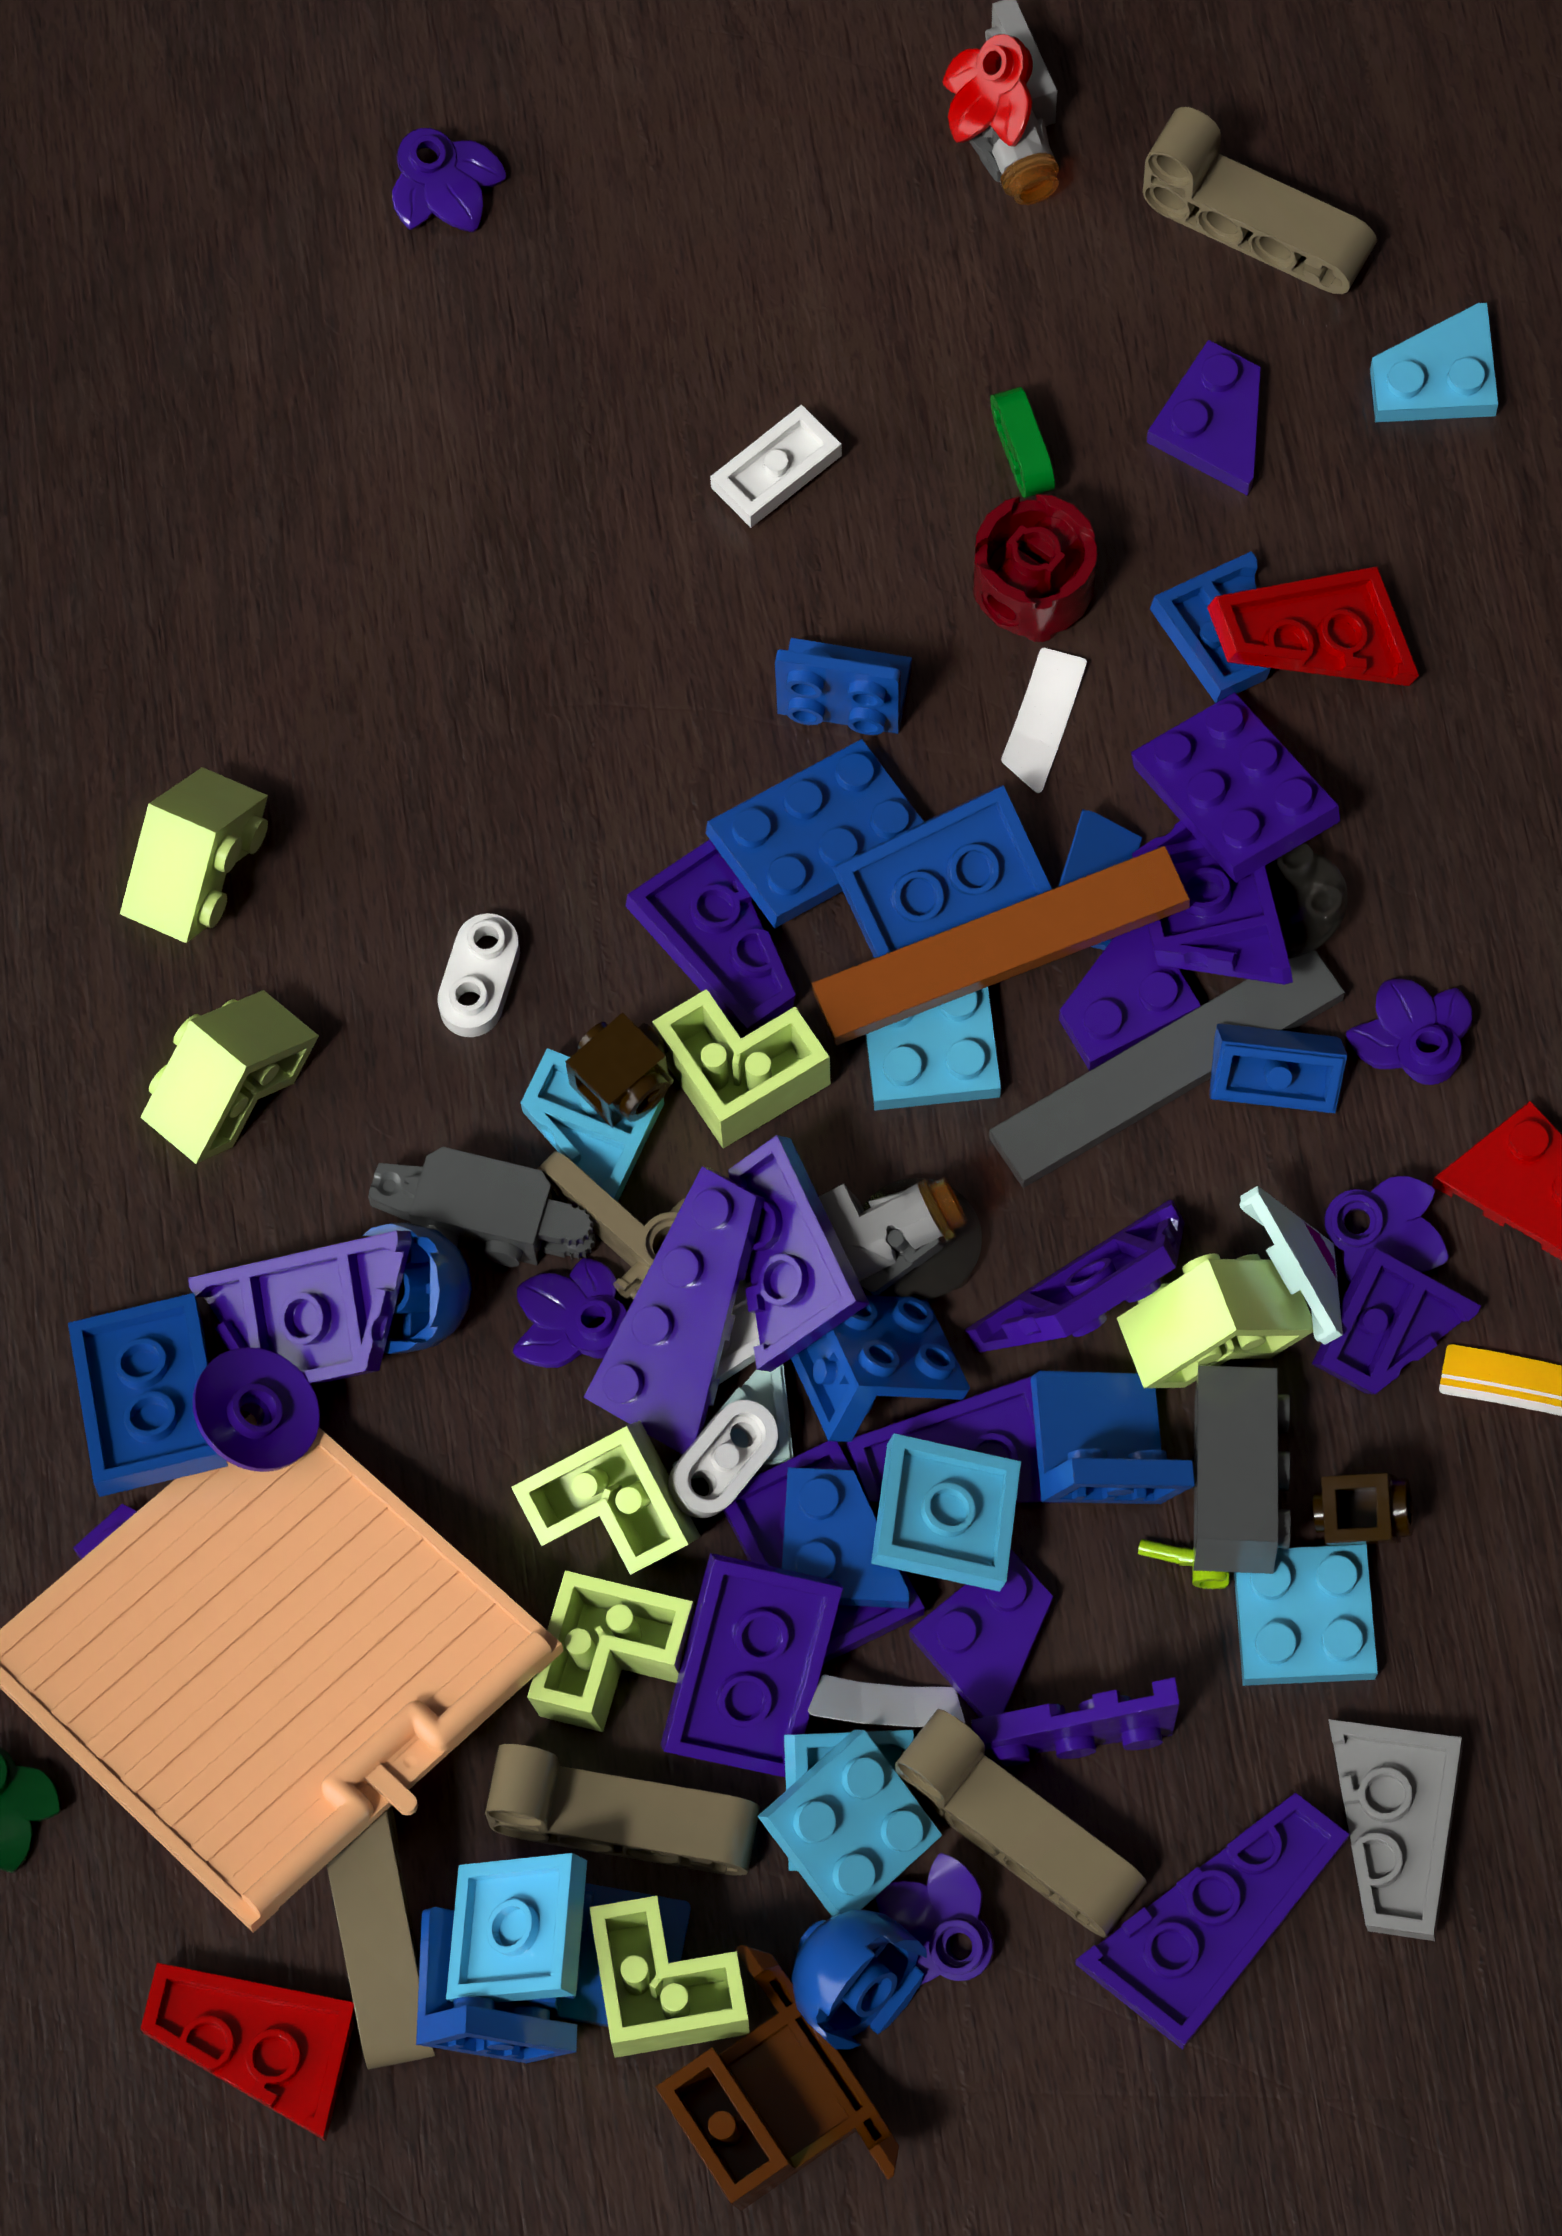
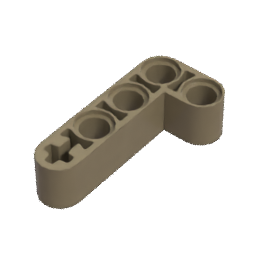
M1190 107L1175 109L1145 160L1143 195L1147 203L1163 216L1332 294L1347 293L1377 243L1373 230L1364 221L1219 154L1221 132L1217 124L1208 115Z
M937 1709L895 1763V1772L921 1805L1081 1925L1101 1937L1108 1936L1147 1884L1142 1874L1124 1858L985 1756V1745L980 1737L966 1724L944 1710Z
M502 1744L499 1745L485 1815L493 1831L512 1838L718 1874L746 1875L749 1871L760 1806L750 1800L726 1794L562 1767L558 1757L549 1751L526 1745Z
M393 1806L389 1807L327 1864L359 2035L368 2070L436 2056L435 2048L416 2045L420 1964L398 1856L399 1840Z

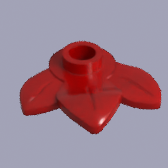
M1006 34L995 35L989 38L981 49H965L954 57L949 64L942 83L946 89L956 94L950 104L948 114L949 128L956 142H967L985 131L989 126L994 129L1000 139L1008 146L1015 147L1022 138L1032 108V97L1026 84L1032 74L1033 59L1028 48L1018 38Z

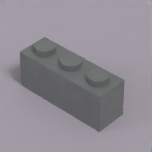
M1198 1365L1194 1398L1195 1486L1193 1571L1273 1574L1277 1549H1289L1290 1509H1278V1491L1289 1490L1290 1451H1278V1433L1288 1434L1290 1397L1289 1394H1278L1277 1368Z

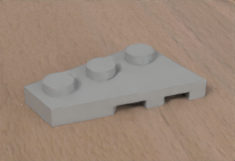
M1328 1719L1367 1931L1435 1941L1463 1751L1462 1737Z

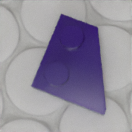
M1208 340L1149 428L1147 443L1248 496L1252 490L1254 478L1260 366Z
M1148 925L1114 937L1059 1010V1021L1088 1070L1091 1071L1201 1007L1178 968L1157 965Z
M1377 1248L1367 1249L1340 1304L1343 1335L1326 1345L1321 1343L1312 1365L1365 1394H1377L1396 1379L1401 1369L1411 1361H1419L1438 1346L1436 1342L1461 1322H1468L1475 1317L1481 1305Z
M1010 1548L1007 1581L1000 1592L965 1584L909 1630V1637L979 1718L1005 1713L1017 1681L1021 1678L1030 1657L1036 1637L1041 1631L1052 1606L1053 1596Z

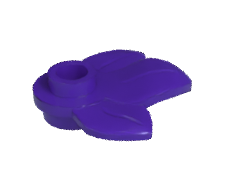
M432 128L416 129L402 139L398 148L397 164L401 175L392 190L393 207L400 220L409 230L419 227L433 213L450 226L468 232H475L479 227L483 210L481 188L493 187L504 182L506 173L497 156L476 141L451 142L445 134ZM422 148H429L437 154L438 159L433 163H424L418 158L416 152Z
M1388 979L1384 981L1376 995L1378 1019L1347 1030L1346 1037L1349 1046L1365 1063L1376 1069L1402 1068L1413 1080L1425 1085H1435L1446 1081L1460 1065L1462 1059L1460 1040L1472 1026V1009L1468 999L1458 988L1445 990L1432 998L1422 986L1412 980ZM1429 1048L1438 1049L1431 1053L1422 1052V1050Z
M1396 1176L1386 1179L1371 1192L1361 1189L1348 1190L1332 1200L1325 1214V1229L1332 1243L1344 1251V1272L1350 1283L1366 1250L1370 1248H1377L1419 1272L1435 1269L1447 1262L1448 1253L1440 1234L1428 1221L1421 1217L1433 1199L1435 1193L1433 1187L1409 1176ZM1352 1211H1363L1370 1218V1225L1364 1233L1353 1234L1346 1229L1345 1219Z
M582 1258L571 1271L569 1278L554 1273H542L522 1282L517 1287L518 1302L527 1318L534 1324L512 1349L513 1354L525 1363L545 1368L562 1367L581 1354L597 1359L604 1358L627 1313L624 1305L617 1300V1290L613 1285L616 1278L613 1272L601 1262ZM605 1319L600 1326L589 1328L593 1323Z
M944 1853L938 1854L929 1872L927 1885L921 1882L910 1881L893 1882L876 1896L879 1913H883L898 1922L926 1948L927 1958L918 1955L915 1964L924 1973L921 1985L940 1975L954 1981L973 1979L987 1969L994 1954L993 1935L987 1924L980 1919L983 1897L982 1889L976 1877L962 1862ZM957 1933L967 1935L972 1942V1952L966 1959L957 1958L951 1951V1940Z

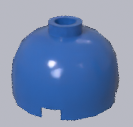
M390 1223L372 1227L363 1234V1236L370 1237L396 1230L411 1232L412 1242L384 1350L385 1353H408L439 1345L460 1326L469 1309L472 1291L469 1267L461 1251L438 1230L411 1223Z
M851 1910L833 1916L828 1920L818 1921L809 1927L801 1937L798 1945L799 1952L793 1965L791 1983L793 1985L797 2010L807 2023L834 2049H853L861 2044L852 2036L861 2033L869 2025L878 2035L889 2027L908 2006L921 1985L924 1973L915 1966L918 1955L927 1958V1950L902 1925L883 1913L869 1910Z

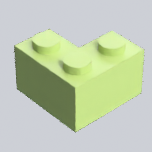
M201 767L150 802L147 807L120 914L185 943L189 942L207 927L213 928L219 922L227 903V894L221 892L226 873L230 872L235 863L248 853L254 854L265 838L268 821L262 818L268 795Z
M705 989L652 1021L653 1029L668 1048V1052L665 1054L668 1068L723 1149L831 1084L830 1056L796 1007H793L745 1037L740 1038L709 991Z
M264 990L238 1001L231 999L221 1008L206 1014H194L176 1032L173 1042L177 1047L168 1064L151 1081L149 1092L152 1096L140 1118L195 1164L233 1148L257 1100L294 1084L319 1035Z
M1212 1253L1195 1258L1183 1266L1184 1275L1172 1283L1161 1284L1155 1292L1139 1300V1304L1117 1317L1144 1388H1185L1197 1380L1198 1365L1220 1366L1230 1359L1272 1358L1313 1332L1312 1316L1301 1290L1291 1295L1272 1260L1260 1259L1258 1254H1249L1237 1259H1220L1219 1254Z
M641 1421L612 1433L511 1487L541 1546L600 1516L630 1575L701 1537L691 1517L682 1512L673 1500L668 1488L669 1475Z
M565 1570L547 1629L562 1643L564 1652L543 1671L538 1672L533 1677L527 1698L540 1717L603 1732L621 1670L677 1683L696 1610L693 1601Z
M657 1896L589 1907L610 2040L615 2058L750 2033L737 1951L669 1963Z

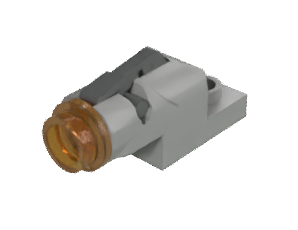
M1001 0L992 3V28L985 31V38L987 41L998 34L1011 35L1018 38L1030 51L1033 59V70L1026 86L1032 97L1031 114L1022 138L1015 147L1005 144L991 126L969 140L992 178L996 182L1000 181L1004 192L1009 196H1013L1017 204L1031 205L1048 198L1059 185L1057 179L1059 167L1050 149L1045 127L1054 124L1056 121L1057 90L1017 1Z
M945 1177L933 1183L925 1179L906 1190L869 1201L871 1208L864 1211L860 1200L845 1184L819 1196L862 1289L872 1295L881 1294L915 1267L918 1268L942 1250L944 1243L957 1236L955 1229L968 1223L966 1215ZM748 1265L747 1273L750 1275L749 1265Z

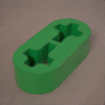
M1016 387L991 394L990 403L994 423L1022 497L1028 498L1036 494L1053 491L1055 480L1051 461L1025 391L1022 387Z

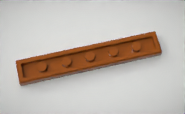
M1163 846L811 983L812 989L837 1046L1189 909L1190 899L1166 847Z

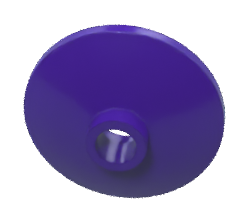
M243 1347L220 1354L202 1371L193 1392L194 1418L201 1435L219 1456L240 1468L259 1472L276 1471L286 1468L298 1461L312 1446L316 1438L320 1413L318 1400L310 1382L293 1363L272 1351ZM240 1411L251 1413L256 1419L257 1426L246 1421Z

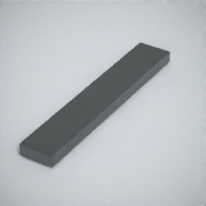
M1308 943L1288 955L1293 983L1283 985L1247 979L990 1129L989 1139L1022 1188L1027 1187L1211 1078L1214 1036L1217 1024L1292 1031L1342 1002L1345 994L1344 990L1312 945Z

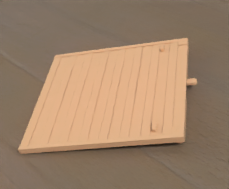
M250 1414L245 1420L257 1426L255 1417ZM318 1428L316 1438L308 1451L298 1461L286 1468L276 1471L259 1472L240 1468L227 1461V1467L173 1480L0 1629V1689L253 1933L273 1916L281 1905L389 1807H395L403 1815L414 1814L418 1809V1802L409 1789L538 1672L543 1671L564 1652L563 1645L557 1638L320 1428Z

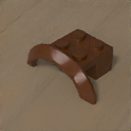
M738 1946L735 1948L738 1955L779 2013L720 2054L712 2047L655 2086L660 2096L729 2202L740 2211L856 2131L861 2136L868 2151L887 2180H889L895 2174L899 2144L838 2050L834 2049L818 2034L797 2010L793 1985L773 1955L748 1946Z

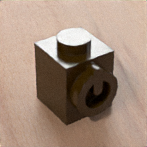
M623 1012L609 1024L600 1022L592 1027L578 1044L579 1050L565 1061L569 1085L612 1128L624 1117L629 1122H635L648 1114L662 1100L669 1086L674 1081L668 1074L665 1055L668 1052V1048L662 1038L646 1023H642L637 1027Z
M1389 1473L1321 1477L1322 1493H1314L1313 1514L1316 1532H1324L1325 1544L1341 1546L1401 1543V1537L1412 1536L1414 1509L1408 1478L1397 1479L1396 1476Z

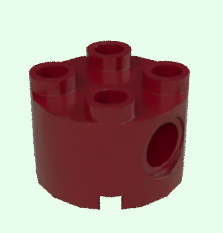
M1036 494V500L1020 502V496L1005 500L988 513L976 534L973 595L981 610L997 626L1014 634L1025 636L1033 642L1048 641L1057 632L1066 630L1080 619L1094 595L1097 546L1094 540L1095 533L1090 521L1073 504L1053 495Z

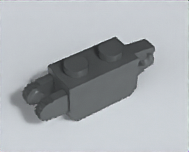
M441 1147L426 1156L423 1167L379 1163L370 1186L368 1199L372 1207L409 1221L411 1224L438 1230L457 1248L460 1246L483 1252L484 1258L502 1266L517 1267L520 1261L538 1265L541 1252L563 1258L570 1256L571 1260L573 1258L580 1260L581 1257L586 1258L588 1253H592V1248L595 1247L594 1240L596 1238L595 1234H593V1221H591L590 1214H586V1209L580 1210L579 1206L573 1208L572 1204L553 1200L551 1185L542 1170Z

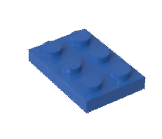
M860 739L709 820L705 834L775 929L842 892L841 886L833 872V866L924 821L863 739Z
M1004 785L997 786L832 867L874 959L1052 890Z
M194 1293L68 1323L93 1482L99 1497L228 1466L227 1461L219 1456L205 1441L194 1418V1388L200 1374L209 1364L200 1309Z

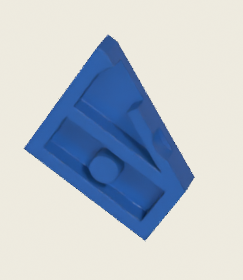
M1252 551L1155 595L1150 606L1153 615L1215 703L1234 692L1237 694L1265 681L1271 668L1227 662L1207 606L1216 596L1256 589L1255 573L1258 566L1257 559Z
M788 1467L782 1569L839 1581L843 1587L839 1605L909 1609V1591L900 1571L871 1564L877 1520L854 1470Z

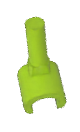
M1145 1539L1140 1541L1138 1555L1176 1563L1180 1566H1192V1585L1195 1587L1223 1589L1229 1584V1572L1193 1571L1194 1547L1193 1549L1179 1548Z

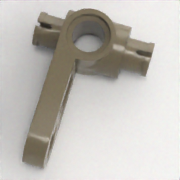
M553 1152L537 1169L542 1170L551 1185L552 1195L559 1202L572 1204L573 1208L579 1206L580 1210L586 1209V1214H590L591 1221H593V1233L631 1266L613 1285L626 1302L631 1297L634 1300L685 1199H681L669 1212L655 1216L643 1226L570 1159L559 1152Z

